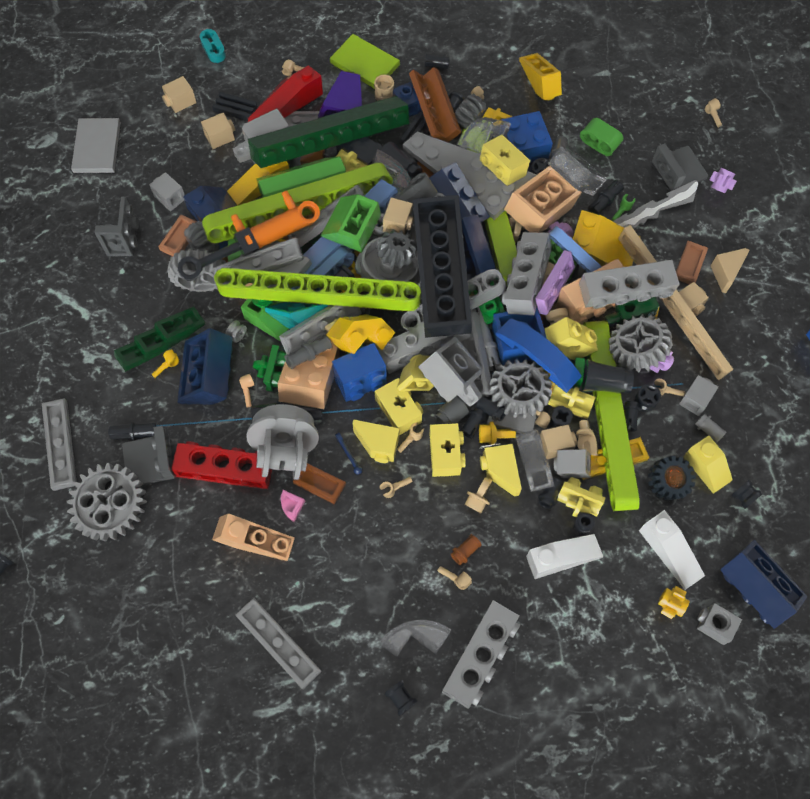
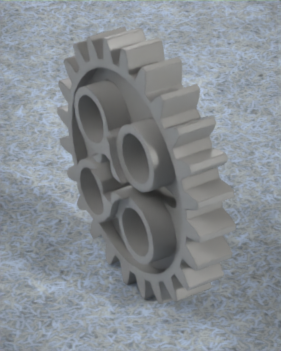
M110 463L106 464L105 469L98 464L96 472L89 468V476L87 477L80 474L82 482L73 483L77 490L69 491L74 496V499L67 501L68 504L73 505V508L67 510V513L74 515L70 522L77 524L75 529L83 531L82 535L89 537L91 535V539L98 540L100 537V540L107 541L108 537L117 540V533L125 536L126 527L133 530V520L141 521L136 516L137 513L145 512V510L140 508V505L147 503L146 500L140 498L146 491L139 489L143 482L136 480L138 475L130 473L131 470L127 467L122 469V466L119 464L113 467ZM112 481L110 488L105 490L106 483ZM127 496L126 503L120 506L121 499ZM94 498L93 504L87 507L89 499ZM109 514L107 522L102 524L104 515Z

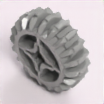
M199 249L180 250V253H174V256L170 257L167 271L170 282L174 283L177 287H181L183 290L188 289L190 292H213L214 289H217L214 281L212 268L224 264L226 261L220 259L205 266L196 280L185 281L178 274V263L180 260L187 256L201 259L211 253H208L207 250L199 251ZM187 263L183 266V271L191 275L196 272V267L191 263Z
M641 314L640 318L632 316L630 321L624 319L623 325L617 324L616 330L612 331L611 338H609V350L613 354L614 361L619 363L621 368L627 367L628 370L636 368L638 373L641 368H645L649 372L650 366L658 368V362L665 363L666 356H670V349L673 346L672 335L666 323H662L660 318L654 320L652 315L645 318L643 314Z
M517 358L514 360V364L507 361L505 366L500 365L498 371H494L493 379L490 380L492 387L489 391L492 396V402L498 403L497 406L499 407L504 405V414L508 415L512 412L514 419L517 418L518 414H521L525 419L527 413L534 417L536 411H543L544 406H547L549 403V397L552 394V383L548 381L549 375L548 373H543L544 369L542 367L536 368V362L530 365L527 359H525L523 363H519ZM530 380L536 384L538 390L529 382ZM502 386L511 393V398L504 392Z

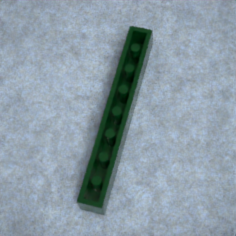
M394 96L249 138L250 157L260 168H264L409 124L408 104Z

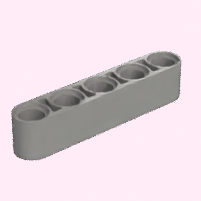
M490 269L468 280L470 309L472 310L500 296L506 290V282L498 270ZM493 280H499L496 285L490 286ZM478 290L475 296H470L472 291ZM422 304L416 310L407 311L403 314L401 325L406 331L424 324ZM413 321H417L414 327H410Z

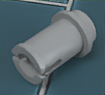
M704 414L695 423L698 426L697 429L703 430L717 443L726 434V431L712 421L710 415Z

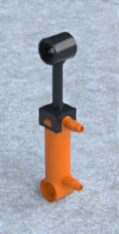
M284 191L282 196L288 210L262 223L245 229L241 219H239L237 214L231 216V219L237 231L233 236L235 243L201 259L192 256L182 258L178 263V274L185 281H194L199 277L203 270L202 268L237 251H240L242 256L254 253L266 245L307 226H311L319 218V207L313 201H304L296 206L289 192ZM303 209H309L312 212L313 216L311 219H306L302 215ZM191 263L196 267V272L188 275L184 273L183 266Z

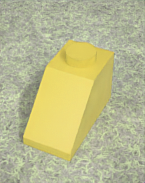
M419 354L410 359V362L402 370L397 386L399 391H430L434 387L424 377L418 367L430 356Z
M353 420V431L370 457L375 458V461L380 463L394 462L400 437L399 428Z
M710 436L692 446L683 456L713 494L733 480L725 454Z
M513 444L484 448L483 456H480L481 469L486 470L487 477L513 496H519L522 488Z

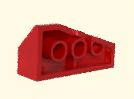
M308 65L285 78L250 115L248 122L275 109H278L283 118L320 97L323 95L321 75Z

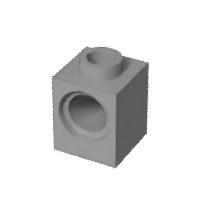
M166 172L149 184L154 197L169 211H172L184 201L183 196L185 194L182 187Z
M698 375L679 405L700 416L717 391L718 386L713 384L710 379Z
M586 449L557 450V457L554 458V470L562 478H590L591 454Z
M714 603L707 608L704 607L699 613L697 620L700 623L697 629L725 645L733 640L742 619ZM713 617L720 620L721 629L714 626L712 622Z

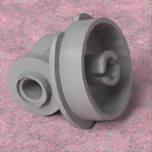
M378 237L371 240L357 257L355 270L357 274L361 275V278L414 282L417 285L420 283L417 251L409 266L403 265L400 269L397 265H394L391 268L389 263L383 264L382 258L378 257L377 245L380 238H382ZM390 293L383 294V296L389 297L392 295Z
M272 405L259 410L254 415L252 424L247 430L249 445L258 451L256 468H262V477H267L268 470L274 469L293 471V480H299L300 472L306 471L308 452L316 447L319 440V433L314 426V419L311 414L293 405Z

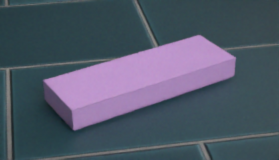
M563 251L536 296L535 300L539 314L547 315L560 294L561 288L564 287L573 272L575 265L571 251Z

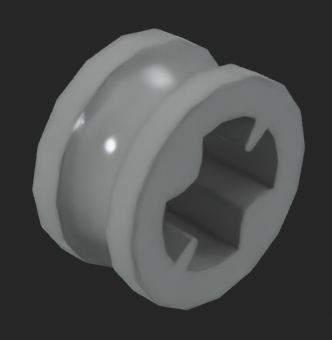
M235 320L228 326L225 334L232 336V341L237 343L244 337L247 327L243 324L240 325V322Z

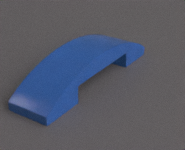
M510 318L496 332L495 335L512 349L517 346L550 373L549 379L566 393L582 377L573 363L553 343L531 327Z

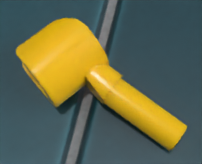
M172 349L163 354L166 361L151 374L154 378L168 367L178 365L179 358Z

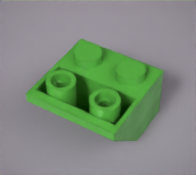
M359 194L341 197L321 236L362 253L381 216L379 203Z
M247 299L241 306L246 321L277 340L281 341L279 336L289 330V328H286L266 313L265 308L256 306L252 299ZM273 301V303H272L270 306L275 305V304H279V303H283V302H282V301Z

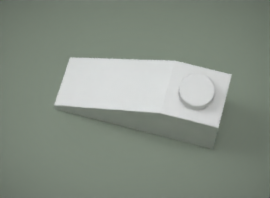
M665 510L641 527L639 532L684 590L705 576L681 530Z
M595 534L552 542L530 549L526 557L534 579L603 558V554Z

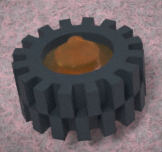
M670 456L653 463L654 466H651L649 469L652 473H648L647 478H652V481H649L648 484L649 486H654L651 491L653 493L658 492L657 497H664V500H675L687 496L686 494L692 492L690 488L695 487V482H691V480L696 479V475H691L690 472L694 471L693 467H687L689 464L687 460L682 461V457Z

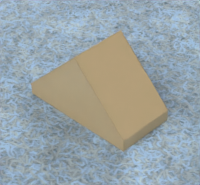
M748 249L731 251L715 257L711 268L722 292L726 293L732 285L749 252Z

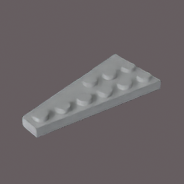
M416 132L403 144V150L434 174L456 162L488 214L494 220L505 211L504 208L512 193L537 175L527 171L525 177L507 186L490 169L482 164L480 161L481 154L420 132Z

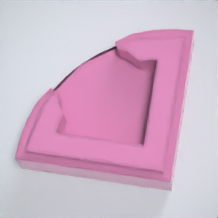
M283 490L281 494L283 512L288 519L295 522L305 500Z

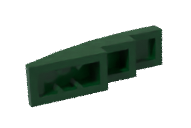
M191 307L155 322L153 329L134 336V342L114 350V356L126 372L183 341L203 327L205 321L195 307Z

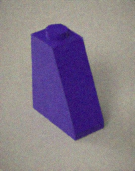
M345 71L340 72L323 102L318 118L362 106L359 74Z

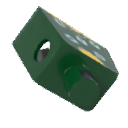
M651 297L643 302L632 300L623 305H616L615 313L609 314L604 318L608 322L609 329L617 326V324L623 325V320L630 321L632 316L640 318L641 314L645 318L652 315L655 320L657 319L660 306L655 297Z

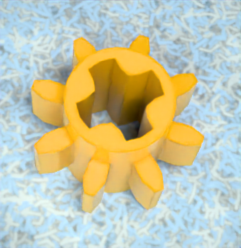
M677 586L672 588V590L666 588L658 601V605L663 608L661 613L671 619L675 615L682 617L690 603V600L685 598L687 592Z

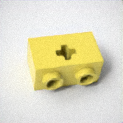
M503 135L486 142L482 146L480 161L505 185L508 186L526 176L530 159Z
M568 317L545 328L546 339L572 360H575L576 357L583 358L598 350L597 336L594 330Z
M397 378L375 390V400L392 427L399 428V434L401 435L410 430L412 424H421L424 412L417 401L414 403L411 398V391L398 390L397 386L400 379Z
M458 423L430 425L432 477L460 475L462 467H465V453H460V445H464L463 431H459ZM445 447H449L451 453H446Z

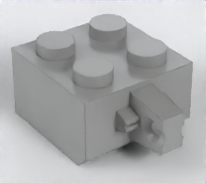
M278 109L243 125L242 131L245 141L233 148L234 155L239 163L251 159L248 144L249 138L289 127Z
M453 337L418 366L424 377L434 385L439 395L447 402L458 395L467 405L472 406L482 397V394L473 382L482 374V368L456 337Z

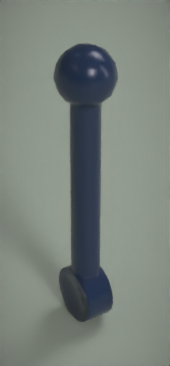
M338 432L335 434L336 439L352 463L354 473L361 474L363 471L362 467L356 463L341 434Z

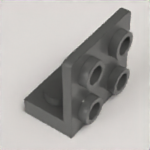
M665 143L657 147L652 162L671 191L694 180L701 182L708 178L707 172L689 146L675 151L669 150Z
M126 196L121 197L118 225L106 224L95 226V235L107 256H133V249L137 246L135 230L139 228L138 217H135L133 206L129 204Z
M163 425L153 427L155 436L122 444L125 467L131 470L130 473L138 475L136 480L143 482V485L175 478V474L171 470L173 458L170 436Z

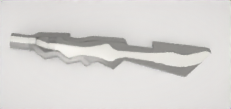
M694 180L666 194L667 198L658 202L652 200L637 208L633 213L629 215L626 213L613 222L624 228L631 225L635 229L639 224L644 225L647 219L658 218L659 211L693 202L698 181Z

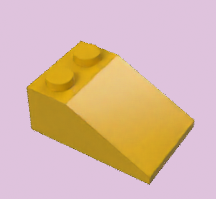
M581 210L573 240L601 266H605L616 259L624 267L632 266L633 259L618 239L624 227L604 216Z

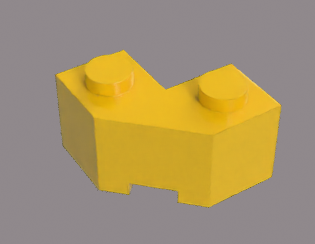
M366 314L356 317H339L326 336L340 350L355 354L363 342L366 345L375 343L377 349L383 350L395 332L382 318Z

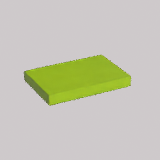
M354 34L330 57L332 65L345 72L359 74L360 80L374 89V81L378 76L384 74L390 76L400 65L399 59Z

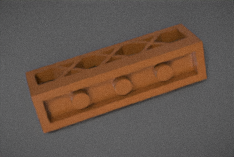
M433 67L424 76L412 70L409 75L431 136L449 143L461 133V129L439 70Z

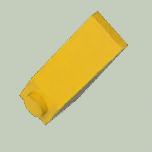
M538 53L519 57V61L535 93L543 100H552L556 96L562 95L561 71Z
M287 161L260 168L255 163L227 192L237 206L248 203L262 195L260 194L256 178L289 169V164Z

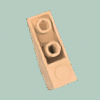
M226 514L219 518L212 540L233 548L288 561L294 537L237 516Z

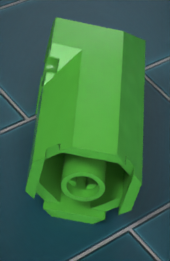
M339 156L323 158L256 179L260 194L264 198L345 173L346 169Z

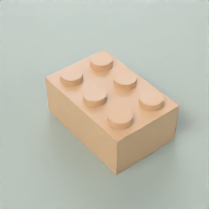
M550 165L514 191L504 210L527 231L542 233L572 209L582 192Z
M616 259L595 271L622 268L624 266ZM581 278L561 288L556 309L567 308L568 318L583 325L591 317L601 316L612 306L615 308L616 304H607L598 309L593 307L585 308L579 286ZM603 287L606 291L611 292L609 288Z
M331 342V349L316 355L314 360H307L293 369L289 368L285 361L278 381L279 402L324 409L334 379L332 361L339 358V348Z

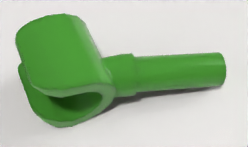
M625 194L620 203V208L612 217V220L614 221L619 218L624 211H630L635 198L632 202H628L626 200L628 194Z

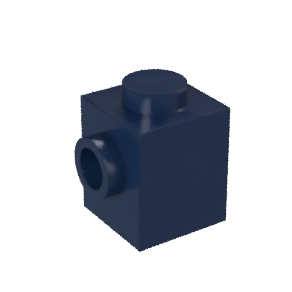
M411 82L393 89V97L397 96L408 104L409 117L421 111L418 97Z

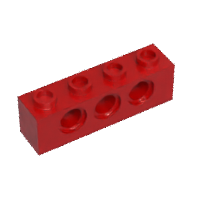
M187 441L186 444H177L171 468L176 477L261 489L269 488L272 469H269L267 477L261 476L262 468H256L258 451L249 453L241 448L227 450L218 445L205 447L191 441ZM199 458H206L202 464H195ZM224 460L229 461L226 467H218L220 462ZM248 463L252 464V467L249 470H241L243 465Z

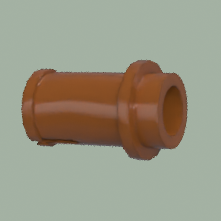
M470 534L458 548L454 547L452 549L451 557L459 565L467 563V558L481 547L482 544L477 537Z

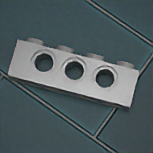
M523 232L521 241L517 242V256L512 260V273L508 275L507 291H504L502 296V302L506 305L508 314L535 315L537 308L535 298L542 288L552 250L549 233Z
M673 260L584 273L579 282L585 308L593 307L595 309L613 303L623 305L632 300L643 302L657 296L667 298L673 295L680 285ZM648 280L652 281L655 285L650 284ZM626 284H630L633 288L627 287ZM603 287L609 288L611 292L606 291Z
M423 324L391 338L383 350L378 349L390 374L404 368L410 362V359L416 355L431 356L453 337L462 342L471 338L470 334L425 338Z
M492 601L442 691L443 694L467 709L470 708L471 704L477 706L484 693L479 689L484 680L488 683L490 682L496 671L492 667L496 658L502 660L508 649V646L505 645L508 636L514 638L520 627V624L517 623L518 614L496 601ZM492 627L500 629L502 637L500 639L491 638L489 629ZM479 649L488 651L490 659L487 662L478 660L476 652ZM468 671L474 672L477 675V683L474 685L467 684L464 681V673Z

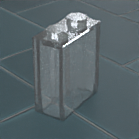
M562 146L548 162L575 189L592 196L607 180L578 153Z

